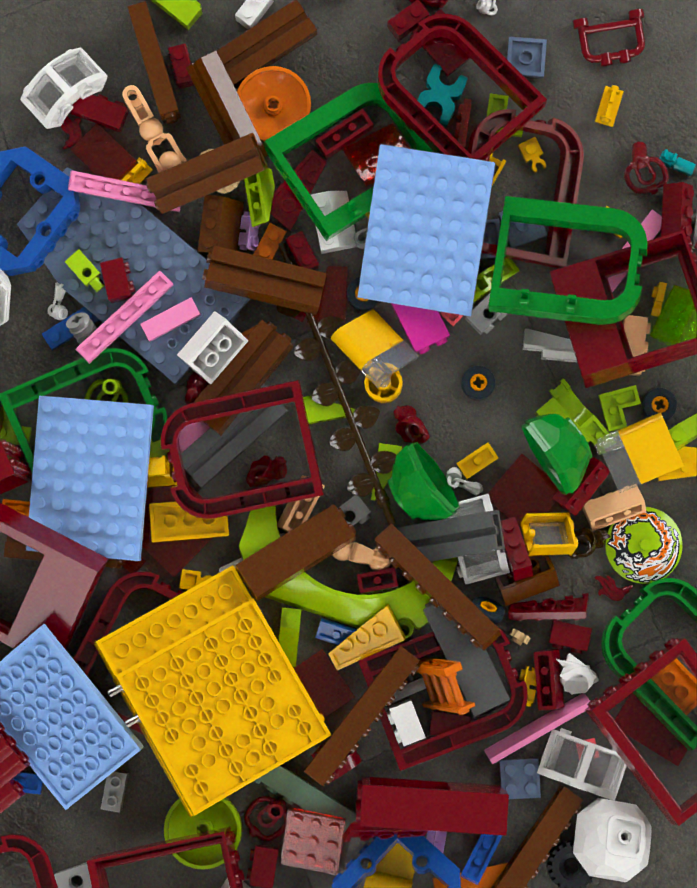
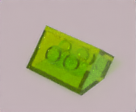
M676 285L673 286L650 337L668 346L697 337V312L689 289Z

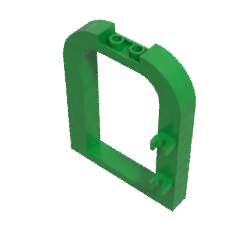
M364 83L351 88L265 140L263 144L269 158L326 241L370 215L374 186L324 216L284 157L286 154L367 106L383 108L410 144L411 149L433 152L386 104L380 94L378 83Z
M505 196L488 305L489 311L597 325H608L623 320L637 307L642 294V286H637L640 279L637 267H641L643 255L647 256L648 244L644 228L634 216L620 209ZM511 222L613 233L624 237L631 246L627 284L624 292L613 300L580 298L570 294L564 296L531 292L529 289L514 290L501 288Z
M108 348L90 364L84 358H81L0 393V401L32 473L34 453L14 409L38 399L39 396L48 395L110 367H124L133 374L146 404L154 405L152 442L161 440L162 430L167 421V413L165 407L158 410L156 408L159 405L155 394L151 395L148 388L151 387L148 378H143L142 374L149 372V370L140 358L123 349Z
M674 578L656 580L639 590L644 597L642 595L633 602L635 606L631 610L626 609L620 615L621 620L617 616L609 620L602 634L601 648L606 664L618 678L625 674L633 673L635 671L633 668L637 665L623 648V633L656 598H671L697 623V590L692 585ZM649 679L632 692L688 751L694 750L697 747V726L652 679Z

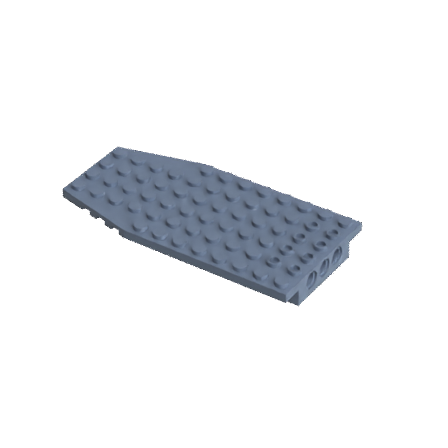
M66 167L63 173L70 177V171L74 170ZM53 190L43 194L17 223L29 242L36 234L37 225L48 218L62 199ZM79 193L81 208L79 216L68 226L66 234L56 242L54 250L45 257L44 264L59 284H63L62 288L103 323L127 300L111 303L108 300L105 286L99 292H96L91 285L86 287L65 263L71 255L80 249L101 273L99 278L103 283L104 279L100 263L122 257L130 265L131 273L128 275L129 280H133L135 292H132L133 295L158 271H161L173 283V286L119 337L177 385L188 371L190 373L193 371L192 368L177 356L182 348L214 311L233 324L239 318L240 310L250 299L204 288L205 280H202L204 269H208L210 263H206L207 260L142 205ZM47 230L45 236L49 235L51 230ZM90 270L85 271L84 275L86 277L91 275ZM192 297L201 315L149 342L140 324Z

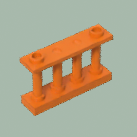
M429 657L419 659L418 665L420 667L416 672L422 675L430 698L429 701L422 704L423 707L463 715L475 706L474 702L464 701L456 679V672L463 669L461 662Z

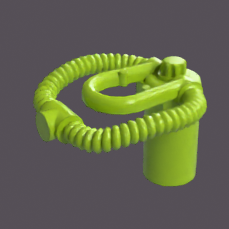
M99 379L93 382L85 395L86 397H84L90 400L94 389L102 384V391L96 400L101 401L102 396L106 393L114 395L112 402H116L120 394L123 396V403H128L129 401L127 400L128 395H126L127 393H125L122 383L118 379Z

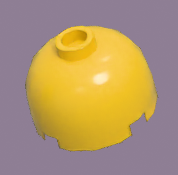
M388 364L372 367L367 372L364 380L365 390L369 397L379 403L394 401L401 394L403 387L400 372L394 366Z

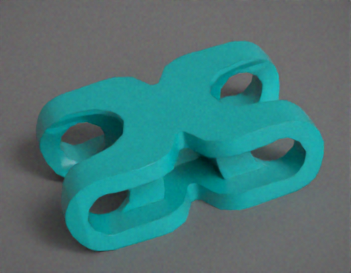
M434 64L427 77L426 87L428 90L421 92L417 101L425 109L431 105L440 108L442 112L440 124L443 127H447L455 111V103L453 101L461 98L468 78L460 75L454 84L450 86L444 85L439 78L442 68L440 65Z

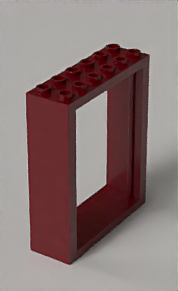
M671 638L664 644V649L654 651L648 656L650 658L648 661L637 664L633 668L635 670L633 673L625 674L619 678V684L609 686L603 691L604 695L602 697L592 699L587 704L589 707L585 711L669 823L680 826L697 812V793L679 806L608 712L678 657L682 659L697 679V653L685 638Z
M230 826L95 855L87 860L92 888H110L106 868L216 844L221 845L230 888H243L244 873L242 869H239L240 855L239 851L235 850L234 842H236V836L234 831H231Z

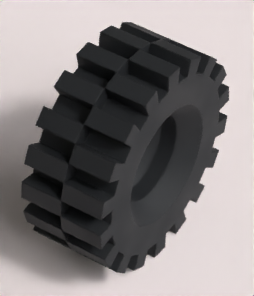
M573 840L560 842L558 846L553 847L554 849L550 851L546 862L547 871L551 880L559 888H586L588 883L591 884L593 877L588 875L573 854ZM568 858H575L579 863V868L574 873H568L564 869V862Z

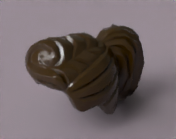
M581 528L574 532L575 537L578 538V547L569 557L571 559H578L590 556L595 549L602 548L605 545L606 539L611 538V536L602 529H596L593 532L589 528Z

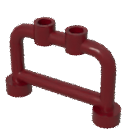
M635 9L629 11V20L589 26L588 18L573 20L574 29H578L583 57L591 63L601 62L602 67L612 65V60L619 59L620 63L631 62V57L638 56L645 48L641 21L645 17L644 10ZM635 26L638 43L635 49L602 53L600 55H592L589 52L586 34Z

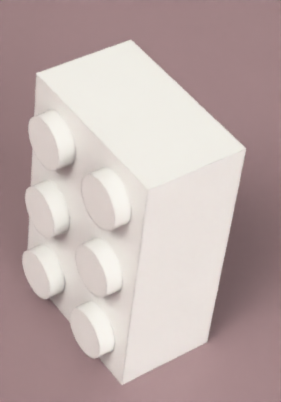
M214 311L177 356L209 384H212L249 340L227 319Z
M410 698L388 707L390 711L386 713L391 725L395 724L397 728L393 731L398 744L402 742L403 746L426 738Z

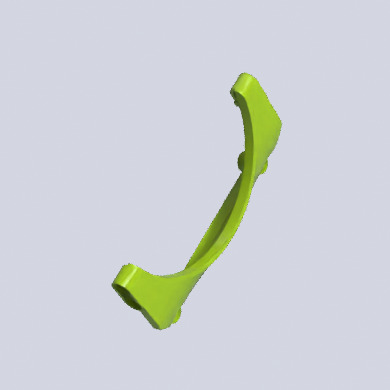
M276 505L250 511L239 544L242 560L280 538L276 521ZM458 558L438 560L432 564L452 581ZM304 572L265 596L266 598L357 629L389 604L401 629H405L408 632V635L405 636L406 639L400 643L409 641L414 627L420 630L428 624L423 609L426 608L425 604L429 603L428 599L430 597L426 594L422 595L416 589V584L413 581L390 592L357 595L329 588Z

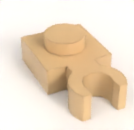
M512 628L509 633L512 636L511 640L520 646L522 643L527 645L531 639L515 628Z

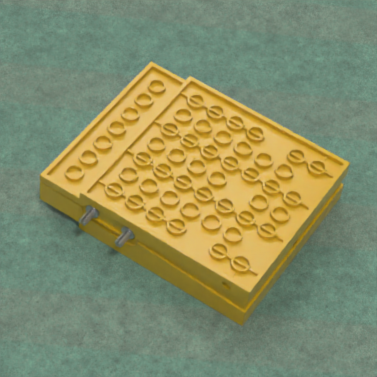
M233 565L108 634L94 644L116 687L108 691L109 696L112 697L119 692L121 693L133 715L132 718L125 721V724L131 722L126 726L130 727L135 723L139 725L190 817L197 815L331 736L324 723V716L319 714L257 603L249 594Z

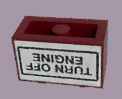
M395 567L357 575L361 595L382 594L399 588Z

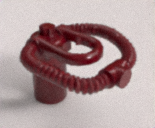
M644 142L634 143L632 145L633 162H630L631 164L625 169V182L634 193L646 194V192H649L652 195L656 194L663 184H667L669 179L668 170L661 159L647 155V146ZM650 162L657 163L662 170L663 179L657 184L654 183L656 172ZM648 167L652 178L648 181L643 180L639 169ZM631 170H635L637 179L641 184L649 186L644 189L635 187L630 180Z
M260 796L251 802L245 812L246 814H244V823L250 829L249 834L263 841L266 840V842L282 835L290 822L286 802L283 799H275L269 796ZM263 801L270 803L258 814V823L262 827L270 828L282 815L284 816V823L281 828L270 836L260 833L261 831L250 821L251 811L254 810L257 804ZM265 812H268L270 818L273 819L269 824L264 823L261 819Z

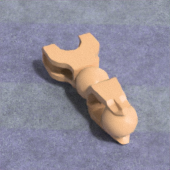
M134 85L127 86L123 90L124 101L139 126L141 137L148 141L146 150L158 173L186 162L187 159L181 153L172 135L163 133L162 123L154 118L140 90ZM134 94L137 96L135 100H129L130 95ZM168 140L174 151L164 152L158 160L152 148L155 145H160L162 141Z
M352 542L331 555L339 561L349 560L354 563L367 564L374 571L388 569L391 565L389 562L390 558L386 554L381 555L376 548L372 550L357 542Z

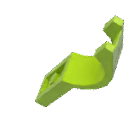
M565 379L560 380L561 384L554 390L551 388L549 390L550 394L591 439L590 442L598 452L605 456L618 443L595 415L580 402Z

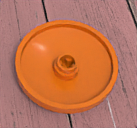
M268 66L257 69L242 81L237 90L243 106L260 140L263 142L311 112V97L306 84L296 73L283 67Z

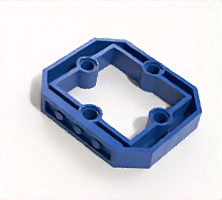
M26 146L0 151V188L18 166L31 175L30 183L39 193L46 194L53 190L62 199L48 218L37 225L36 234L18 258L7 251L8 242L0 234V269L8 276L34 272L37 268H40L45 261V257L54 250L56 242L66 234L68 226L78 218L81 210L79 192L68 190L70 177ZM41 179H45L43 184L38 185ZM0 189V200H1V198H2V191H1V189ZM51 230L50 234L45 236V232Z
M397 834L388 839H380L378 836H374L372 838L374 841L370 845L366 844L360 850V856L356 860L353 858L346 865L347 869L345 872L337 874L332 881V888H356L365 877L375 873L376 865L399 843L413 856L412 866L416 873L423 875L430 872L447 888H461L460 869L424 836L398 838ZM419 859L427 861L424 867H420L416 863ZM364 861H369L372 863V866L369 869H363L361 864Z

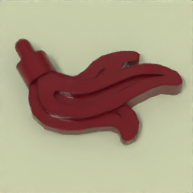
M67 116L63 121L64 125L60 126L69 135V139L62 147L63 150L68 147L71 148L82 140V132L79 127L81 119L76 118L72 122Z
M606 575L608 580L602 576L594 577L603 587L598 591V595L604 594L614 601L622 600L630 592V589L633 588V585L617 588L613 578Z

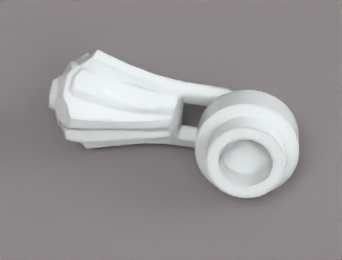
M479 0L476 6L482 14L495 15L498 10L495 4L496 0H493V3L492 0Z
M58 282L55 283L54 301L48 307V314L56 320H64L68 315V310L60 304L66 291L62 288L63 284Z
M452 467L447 471L446 478L449 486L464 488L476 496L483 491L480 483L463 480L462 472L459 468Z

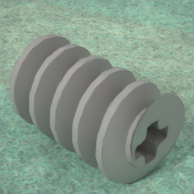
M82 312L71 316L66 322V327L69 328L74 338L77 339L78 344H81L97 329L89 315Z

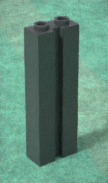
M280 404L239 413L221 436L213 429H208L181 453L185 472L187 471L192 476L189 480L195 487L199 485L201 488L205 487L286 415L288 410Z
M499 510L397 528L430 562L505 549Z
M430 602L425 604L426 608L423 609V612L446 660L461 662L463 669L456 672V679L465 700L475 703V706L470 708L473 717L510 700L487 651H483L480 647H474L469 641L471 638L466 633L464 635L461 634L455 627L457 624L453 620L448 621L443 616V610L439 606L435 608Z

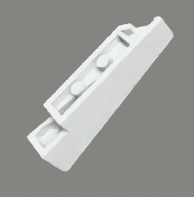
M527 328L524 330L523 350L542 352L541 359L577 363L570 339Z

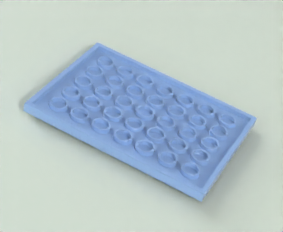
M380 144L358 298L471 317L496 162Z
M39 396L29 518L106 558L141 561L154 405ZM26 545V551H36Z
M45 624L40 626L0 661V722L3 724L7 735L15 739L18 749L27 754L28 761L30 762L29 766L65 810L144 748L142 743L126 726L125 722Z

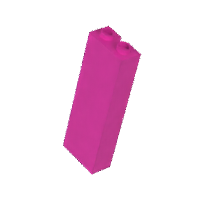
M390 303L415 354L419 352L422 355L431 350L430 346L434 344L440 346L448 342L447 338L450 337V334L439 311Z

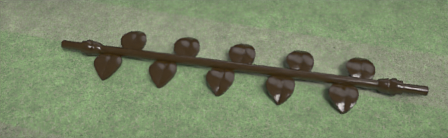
M279 243L284 263L297 266V262L290 256L286 243ZM277 305V311L288 317H295L301 312ZM305 312L315 339L307 338L302 340L296 346L294 355L299 359L309 362L314 361L321 352L332 383H323L314 390L312 401L322 406H331L338 397L350 428H341L334 432L329 444L339 451H349L356 441L368 474L360 473L355 475L348 483L347 490L356 496L365 497L371 493L374 487L377 505H379L380 509H383L388 525L391 523L394 525L396 521L390 509L391 499L382 488L376 472L380 474L390 473L396 454L389 451H380L370 458L358 426L363 429L373 427L380 411L376 407L362 406L352 413L341 382L345 384L354 383L359 377L361 370L352 361L341 362L335 370L323 337L331 339L333 333L344 325V320L339 317L330 316L321 319L317 324L314 314Z

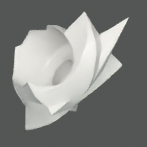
M570 653L567 655L566 661L556 659L563 667L560 674V682L564 686V690L570 692L571 695L586 693L594 683L599 681L596 673L590 669V665H585Z

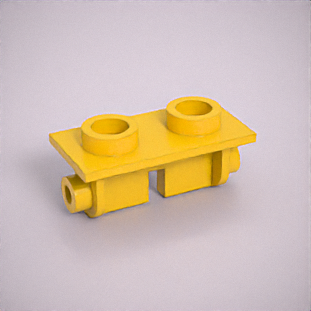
M605 86L595 122L613 127L624 92L619 90L618 86Z
M139 157L117 180L140 184L153 169L147 165L145 160Z
M525 666V669H521L519 680H525L528 693L526 706L531 707V703H534L536 690L529 689L530 685L536 686L535 668L532 667L531 671H529V666Z

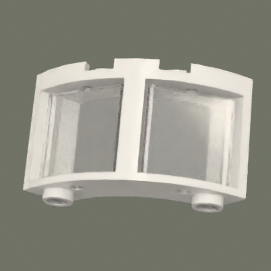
M81 47L73 50L69 49L48 63L24 88V93L20 100L46 129L59 127L73 109L72 104L79 98L85 99L94 93L102 91L108 76Z
M489 494L459 501L460 508L457 512L444 519L493 511ZM504 549L458 557L460 566L457 567L459 578H464L465 585L510 573Z
M563 728L560 731L553 729L537 773L615 801L627 766L615 749L612 747L611 750L571 736L572 732Z

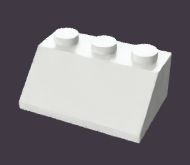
M326 191L311 194L324 216L349 202L347 191ZM354 224L328 241L324 239L316 227L321 254L357 247L354 240L356 234Z

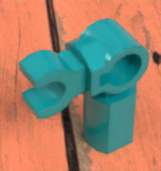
M667 149L662 151L659 159L664 162L667 168L673 167V170L688 176L692 175L696 164L680 157L677 158V153H671Z

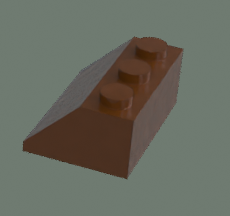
M205 195L198 253L200 255H208L209 252H213L214 245L238 251L244 202L223 196Z
M548 555L529 557L533 569L532 577L514 581L510 566V573L494 577L506 606L560 586L556 570Z

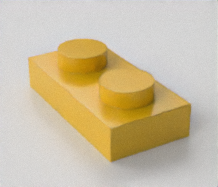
M486 443L456 463V465L467 480L499 457L491 445Z

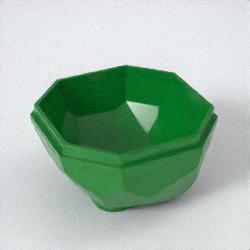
M546 414L524 421L525 424L521 425V428L539 464L561 493L565 495L568 493L572 494L579 487L589 460L593 457L587 440L569 417L565 419L559 414Z
M418 442L406 445L396 455L392 468V477L387 481L395 501L413 520L418 517L424 521H437L457 512L460 505L452 487L448 485L446 476L434 459Z

